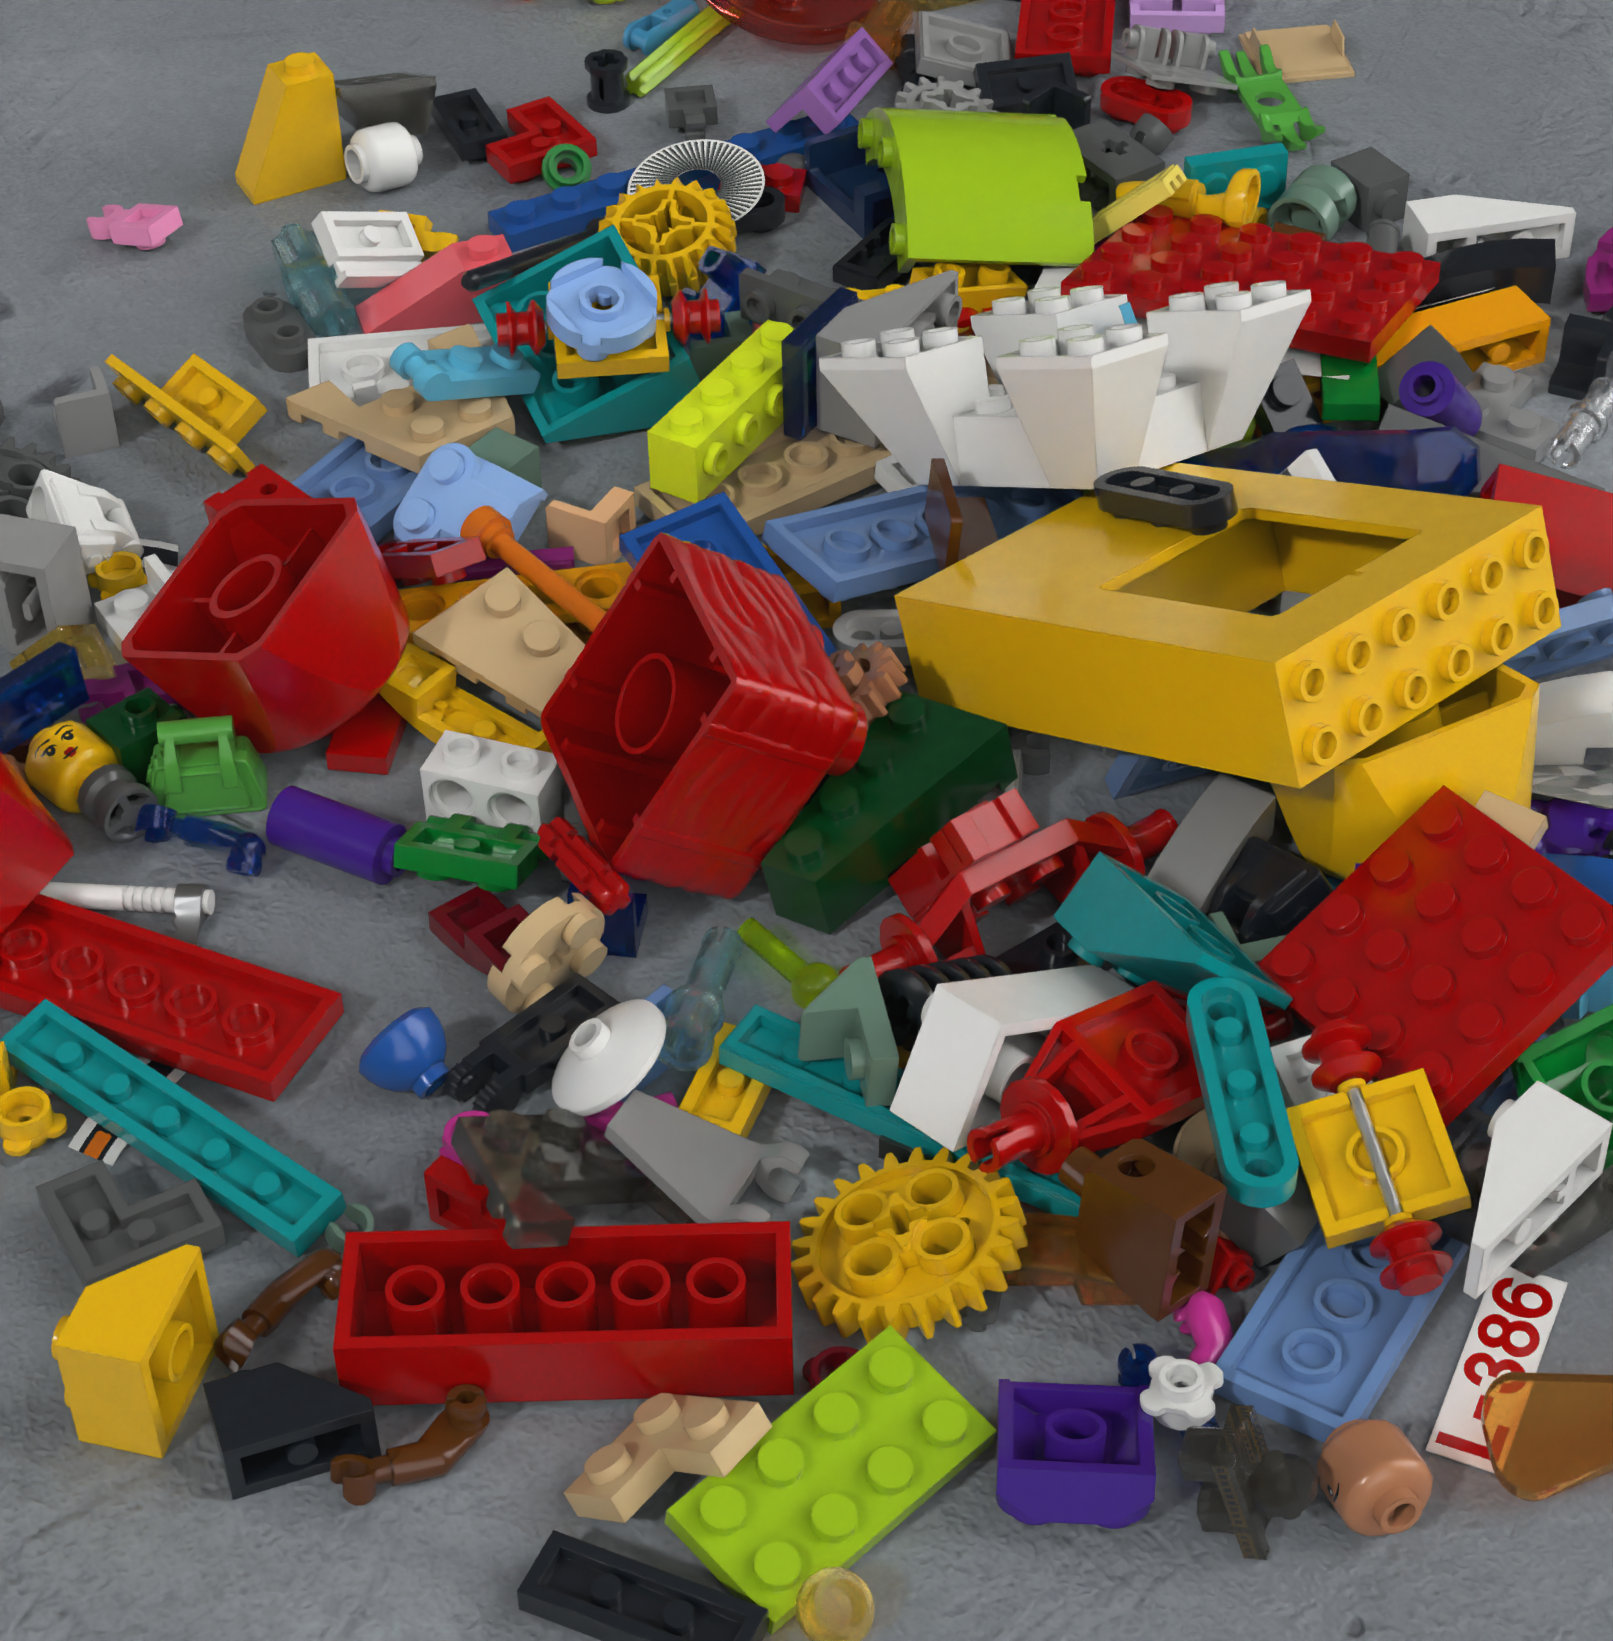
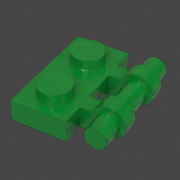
M455 813L450 818L430 815L426 822L417 821L394 844V868L416 871L418 877L430 881H443L454 878L476 882L479 888L491 892L517 890L538 867V860L548 861L550 858L538 847L540 837L536 833H530L529 826L516 823H508L504 828L476 823V817L460 813Z

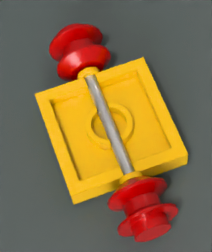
M647 275L657 290V318L654 335L633 349L609 354L601 361L585 360L578 355L576 348L570 347L559 340L549 328L547 321H544V312L535 300L530 301L527 311L515 312L509 301H506V313H496L498 347L509 346L510 358H512L518 346L529 345L535 356H538L546 344L545 333H548V340L553 339L558 379L669 372V351L666 332L670 331V324L673 336L682 346L686 345L690 334L701 333L705 342L710 344L711 333L721 331L719 300L708 299L706 288L702 289L698 300L688 301L682 290H678L670 302L669 313V308H663L658 275ZM548 282V290H549V291H550V282ZM598 302L592 303V307L599 310H607L613 306H601Z
M1348 1019L1330 1020L1313 1030L1311 1037L1304 1043L1301 1053L1304 1060L1308 1063L1320 1065L1311 1076L1313 1087L1319 1091L1335 1094L1286 1108L1299 1164L1327 1248L1331 1249L1376 1236L1369 1246L1371 1256L1378 1260L1389 1261L1390 1263L1379 1276L1381 1285L1389 1290H1399L1403 1296H1418L1428 1293L1442 1284V1276L1453 1265V1259L1449 1253L1432 1249V1246L1440 1240L1442 1229L1438 1223L1428 1220L1471 1208L1468 1188L1424 1068L1368 1084L1382 1067L1379 1055L1370 1051H1363L1372 1040L1370 1029L1363 1024L1352 1023Z

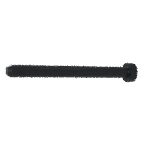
M605 216L591 220L587 224L585 231L468 270L463 274L461 284L466 290L475 292L509 280L598 233L599 221L605 219Z

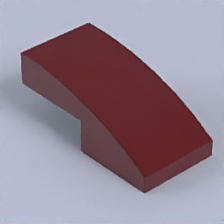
M478 886L428 912L430 931L462 960L486 975L489 974L492 965L500 972L503 971L511 955L502 946L518 925L530 915L519 903L507 909L490 891L483 890Z

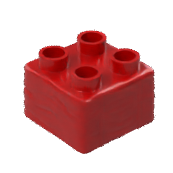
M662 532L652 540L636 567L627 578L626 584L596 626L584 649L564 675V679L545 705L540 721L544 735L570 789L591 844L612 867L611 870L616 871L619 875L630 876L637 880L651 881L668 888H682L691 893L718 896L726 900L738 897L749 884L757 870L763 871L761 862L798 817L799 812L826 774L840 776L854 766L861 755L867 736V718L863 707L858 702L852 700L824 650V640L820 629L810 623L793 589L784 578L760 568H755L741 560H732L723 553L702 548L694 543L682 541Z

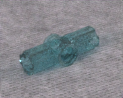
M300 223L282 226L281 232L276 238L271 240L273 256L282 272L288 302L296 310L301 309L303 316L315 335L321 337L347 335L350 329L357 325L355 309L345 292V288L336 287L334 281L338 278L335 268L328 267L314 231L304 229Z

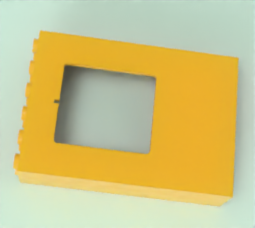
M1173 463L1159 469L1225 481L1233 485L1238 513L1233 518L1227 520L1228 526L1224 530L1209 535H1194L1187 528L1176 526L1155 527L1151 524V521L1133 517L1126 519L1114 518L1112 513L1101 511L1098 508L1095 490L894 595L920 697L1005 723L1009 727L1301 789L1562 627L1549 553V540L1546 534L1541 505L1184 463ZM1285 590L1312 594V596L1278 615L1265 616L1247 613Z

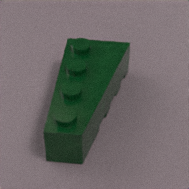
M899 690L902 693L900 699L888 703L885 707L888 713L884 717L876 718L870 725L863 750L854 766L840 776L830 775L782 838L761 862L776 915L829 935L889 886L888 875L901 864L911 859L920 847L930 843L929 839L942 829L944 825L978 805V800L994 787L1003 791L1018 778L1007 724Z

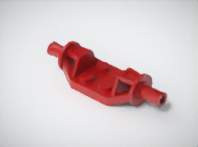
M1162 808L1155 810L1151 815L1127 827L1114 815L1103 811L1087 817L1085 822L1065 818L965 870H960L945 884L942 890L940 889L924 904L912 919L901 913H896L883 919L879 927L882 950L870 955L877 978L888 970L938 962V958L932 948L934 945L947 958L943 961L985 954L986 952L976 923L990 914L989 908L1005 900L1008 907L1040 890L1042 888L1040 883L1062 904L1099 851L1145 875L1143 861L1163 851L1178 827L1176 820L1167 810ZM849 965L843 967V968L839 971V975H840Z
M1153 980L1056 1022L1025 1076L1012 1082L1003 1092L1000 1105L1001 1119L989 1125L975 1128L968 1134L967 1151L972 1162H979V1160L993 1154V1158L980 1164L979 1170L988 1174L994 1173L1003 1166L1019 1159L1032 1171L1043 1175L1059 1173L1065 1159L1079 1147L1085 1146L1092 1152L1125 1144L1131 1139H1142L1205 1109L1186 1026L1188 993ZM1260 1006L1269 1043L1282 1040L1292 1033L1294 1025L1291 1012L1287 1009H1279L1267 1014L1268 1011L1275 1008Z

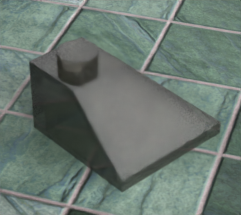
M402 71L334 80L338 114L356 130L387 122H398L407 129L410 135L427 133L437 87L436 76Z

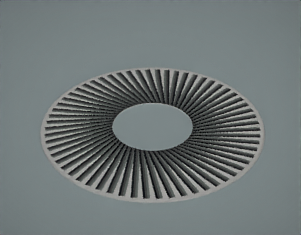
M689 140L667 146L646 158L633 172L629 180L627 194L633 195L637 184L644 188L654 186L656 178L662 184H671L677 176L684 172L695 169L708 170L719 177L721 186L716 195L719 199L726 201L727 206L730 208L732 220L737 221L746 215L759 201L765 186V176L759 161L740 146L719 140Z

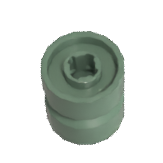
M1325 164L1312 165L1303 170L1289 188L1273 203L1267 213L1266 225L1271 227L1272 231L1276 222L1324 233L1326 234L1327 241H1330L1356 209L1357 195L1354 185L1346 174L1335 167Z

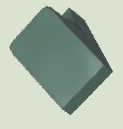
M858 957L803 1011L798 1058L802 1061L844 1058L847 1077L849 1080H859L866 1107L877 1105L891 1106L895 1096L899 1054L872 957Z

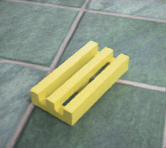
M1170 165L1098 211L1092 217L1094 244L1172 196L1175 190L1187 180L1179 165Z

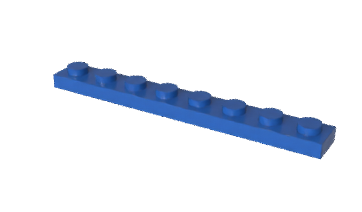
M849 113L830 133L858 125L859 121ZM809 116L788 121L776 133L771 128H766L753 133L737 134L725 142L735 144L747 150L761 165H770L776 163L780 157L787 153L804 155L805 142L825 134ZM636 168L619 173H606L599 176L596 180L576 186L559 187L552 193L529 200L512 201L505 207L487 212L489 230L494 235L503 234L512 253L585 231L587 224L591 220L606 215V206L617 205L619 193L627 194L629 180ZM703 169L690 170L678 176L684 186L697 180L703 190L714 188L716 191L720 184V179L715 173Z

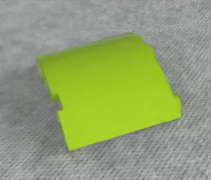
M878 107L870 110L865 118H860L857 135L859 149H866V166H876L878 164L879 168H884L890 187L895 223H892L890 228L889 250L891 255L897 256L898 273H908L916 262L1078 267L1094 252L1091 202L1080 201L1078 183L1085 182L1086 170L1077 138L1071 126L1064 118H1058L1052 114Z

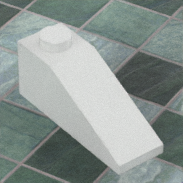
M1456 194L1406 201L1401 247L1404 251L1416 252L1425 258L1449 249L1488 241L1519 238L1555 239L1556 259L1567 258L1570 256L1576 212L1572 207Z
M1538 1080L1516 1101L1507 1099L1500 1105L1493 1115L1487 1131L1492 1141L1471 1242L1463 1292L1477 1299L1603 1173L1613 1123Z

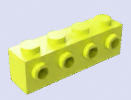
M769 319L764 322L647 431L650 487L692 503L704 500L816 391L815 334L793 328L784 322H775Z

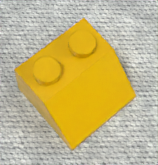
M185 1244L86 1286L71 1314L64 1315L57 1323L53 1333L51 1352L53 1358L58 1361L65 1387L64 1401L71 1410L79 1441L163 1459L215 1355L213 1343L219 1336L200 1247Z

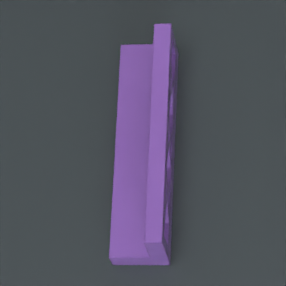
M861 27L822 61L765 122L776 133L803 109L824 134H828L843 121L892 66L893 62L864 28Z

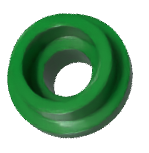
M559 144L552 147L546 153L542 161L541 172L545 183L552 190L563 186H576L588 182L591 177L592 166L588 155L581 148L572 144ZM561 163L570 164L574 169V176L570 178L562 177L558 173L557 166Z

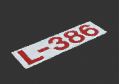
M1510 1265L1485 1290L1425 1451L1497 1475L1501 1474L1563 1299L1567 1282Z

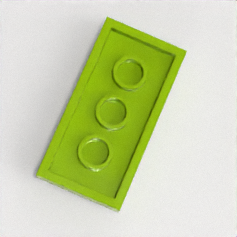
M889 1325L773 1421L769 1431L724 1478L707 1476L666 1510L664 1523L734 1597L768 1609L769 1629L767 1632L772 1635L993 1443L997 1430Z

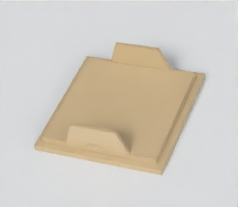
M1333 20L1332 27L1326 24L1256 31L1254 27L1252 31L1239 34L1238 36L1253 69L1258 75H1263L1259 47L1260 45L1268 44L1276 68L1282 69V79L1285 83L1355 77V72L1345 55L1344 35L1336 20Z

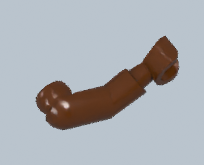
M330 1248L316 1249L270 1282L243 1311L242 1320L239 1317L234 1319L213 1343L215 1356L233 1373L240 1371L248 1359L255 1340L272 1333L292 1308L315 1286L320 1289L322 1295L327 1299L334 1301L338 1298L343 1261L340 1258L341 1253Z
M472 1384L457 1385L447 1394L445 1409L437 1416L417 1442L386 1449V1455L371 1459L354 1454L335 1456L330 1461L331 1481L335 1484L343 1485V1497L350 1504L362 1506L372 1501L375 1497L377 1484L391 1482L392 1486L396 1487L447 1475L484 1434L488 1427L490 1414L487 1410L485 1393L481 1388Z

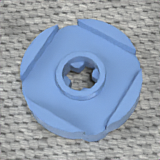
M586 258L564 266L555 273L550 281V291L546 296L547 324L559 340L570 347L576 348L578 355L585 360L601 361L609 354L633 349L646 339L652 337L656 331L657 290L651 279L634 265L621 261V269L613 266H603V258ZM598 302L601 306H613L607 310H599L593 308L592 303Z

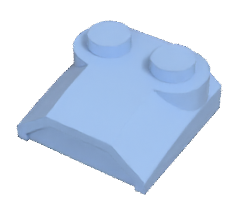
M448 443L437 448L428 457L397 508L393 520L394 540H401L403 542L411 539L460 537L461 527L467 516L481 506H491L511 522L515 540L518 541L541 501H545L548 493L523 478L476 456L467 446L460 443Z

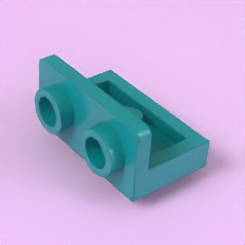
M1281 142L1184 157L1183 173L1187 179H1196L1203 183L1206 187V195H1213L1226 191L1231 178L1237 171L1243 168L1257 169L1261 177V190L1257 207L1271 208L1286 188L1289 152Z

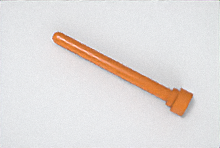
M481 506L467 516L462 524L460 537L480 536L485 557L502 559L591 632L595 630L606 612L515 540L511 522L491 506Z

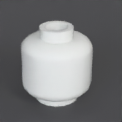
M387 122L357 130L350 140V145H347L344 153L345 165L350 178L369 192H382L411 184L417 175L418 164L422 162L423 158L422 148L417 137L410 135L407 129L398 122Z

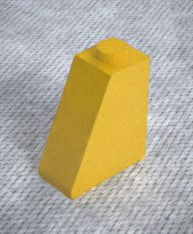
M297 52L288 55L284 60L267 64L235 172L236 183L253 205L347 179L334 75L315 52Z

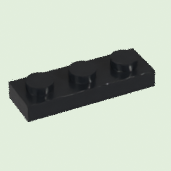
M555 1530L552 1531L517 1590L519 1610L601 1641H762L769 1629V1613L767 1608Z

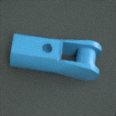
M693 0L670 1L652 12L651 15L631 22L624 31L623 45L630 50L640 48L642 53L648 56L700 13L698 5Z

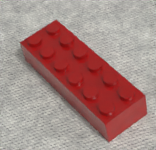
M790 1221L346 1232L333 1342L339 1386L370 1397L372 1405L445 1404L449 1391L462 1384H472L481 1388L485 1393L487 1403L649 1399L660 1393L700 1397L794 1395Z

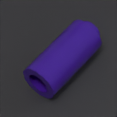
M1425 361L1414 365L1405 373L1400 382L1399 397L1407 411L1474 437L1482 423L1481 407L1477 400L1445 365L1434 361Z
M297 786L286 787L274 800L266 822V836L271 845L378 885H386L394 877H399L405 872V869L394 868V844L407 832L405 826Z

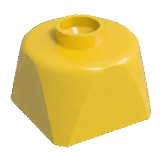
M1500 664L1301 789L1271 783L1285 821L1303 858L1308 863L1320 868L1322 873L1344 881L1354 871L1356 863L1362 864L1443 785L1474 807L1484 790H1487L1531 809L1540 684L1512 668Z

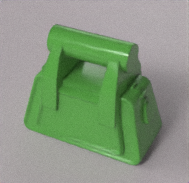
M233 715L157 722L158 744L153 748L146 774V783H149L148 789L157 797L159 805L155 821L264 810L267 807V768L249 738L241 735L237 736Z

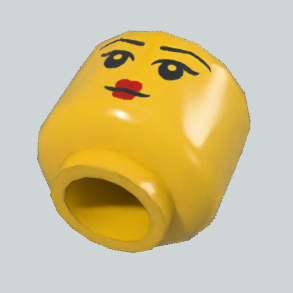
M68 720L45 728L34 736L28 749L25 773L27 781L61 811L80 813L77 798L84 780L96 769L104 765L118 763L114 750L107 742L83 723Z

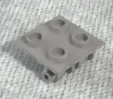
M1135 24L1132 28H1126L1123 31L1121 41L1122 46L1126 48L1125 53L1114 51L1111 53L1113 58L1127 65V73L1145 77L1146 84L1156 88L1173 90L1175 83L1189 84L1190 90L1207 95H1217L1218 88L1237 90L1238 85L1206 68L1207 59H1212L1216 52L1215 40L1209 39L1206 33L1182 32L1177 29L1170 32L1168 28L1159 29L1157 27Z

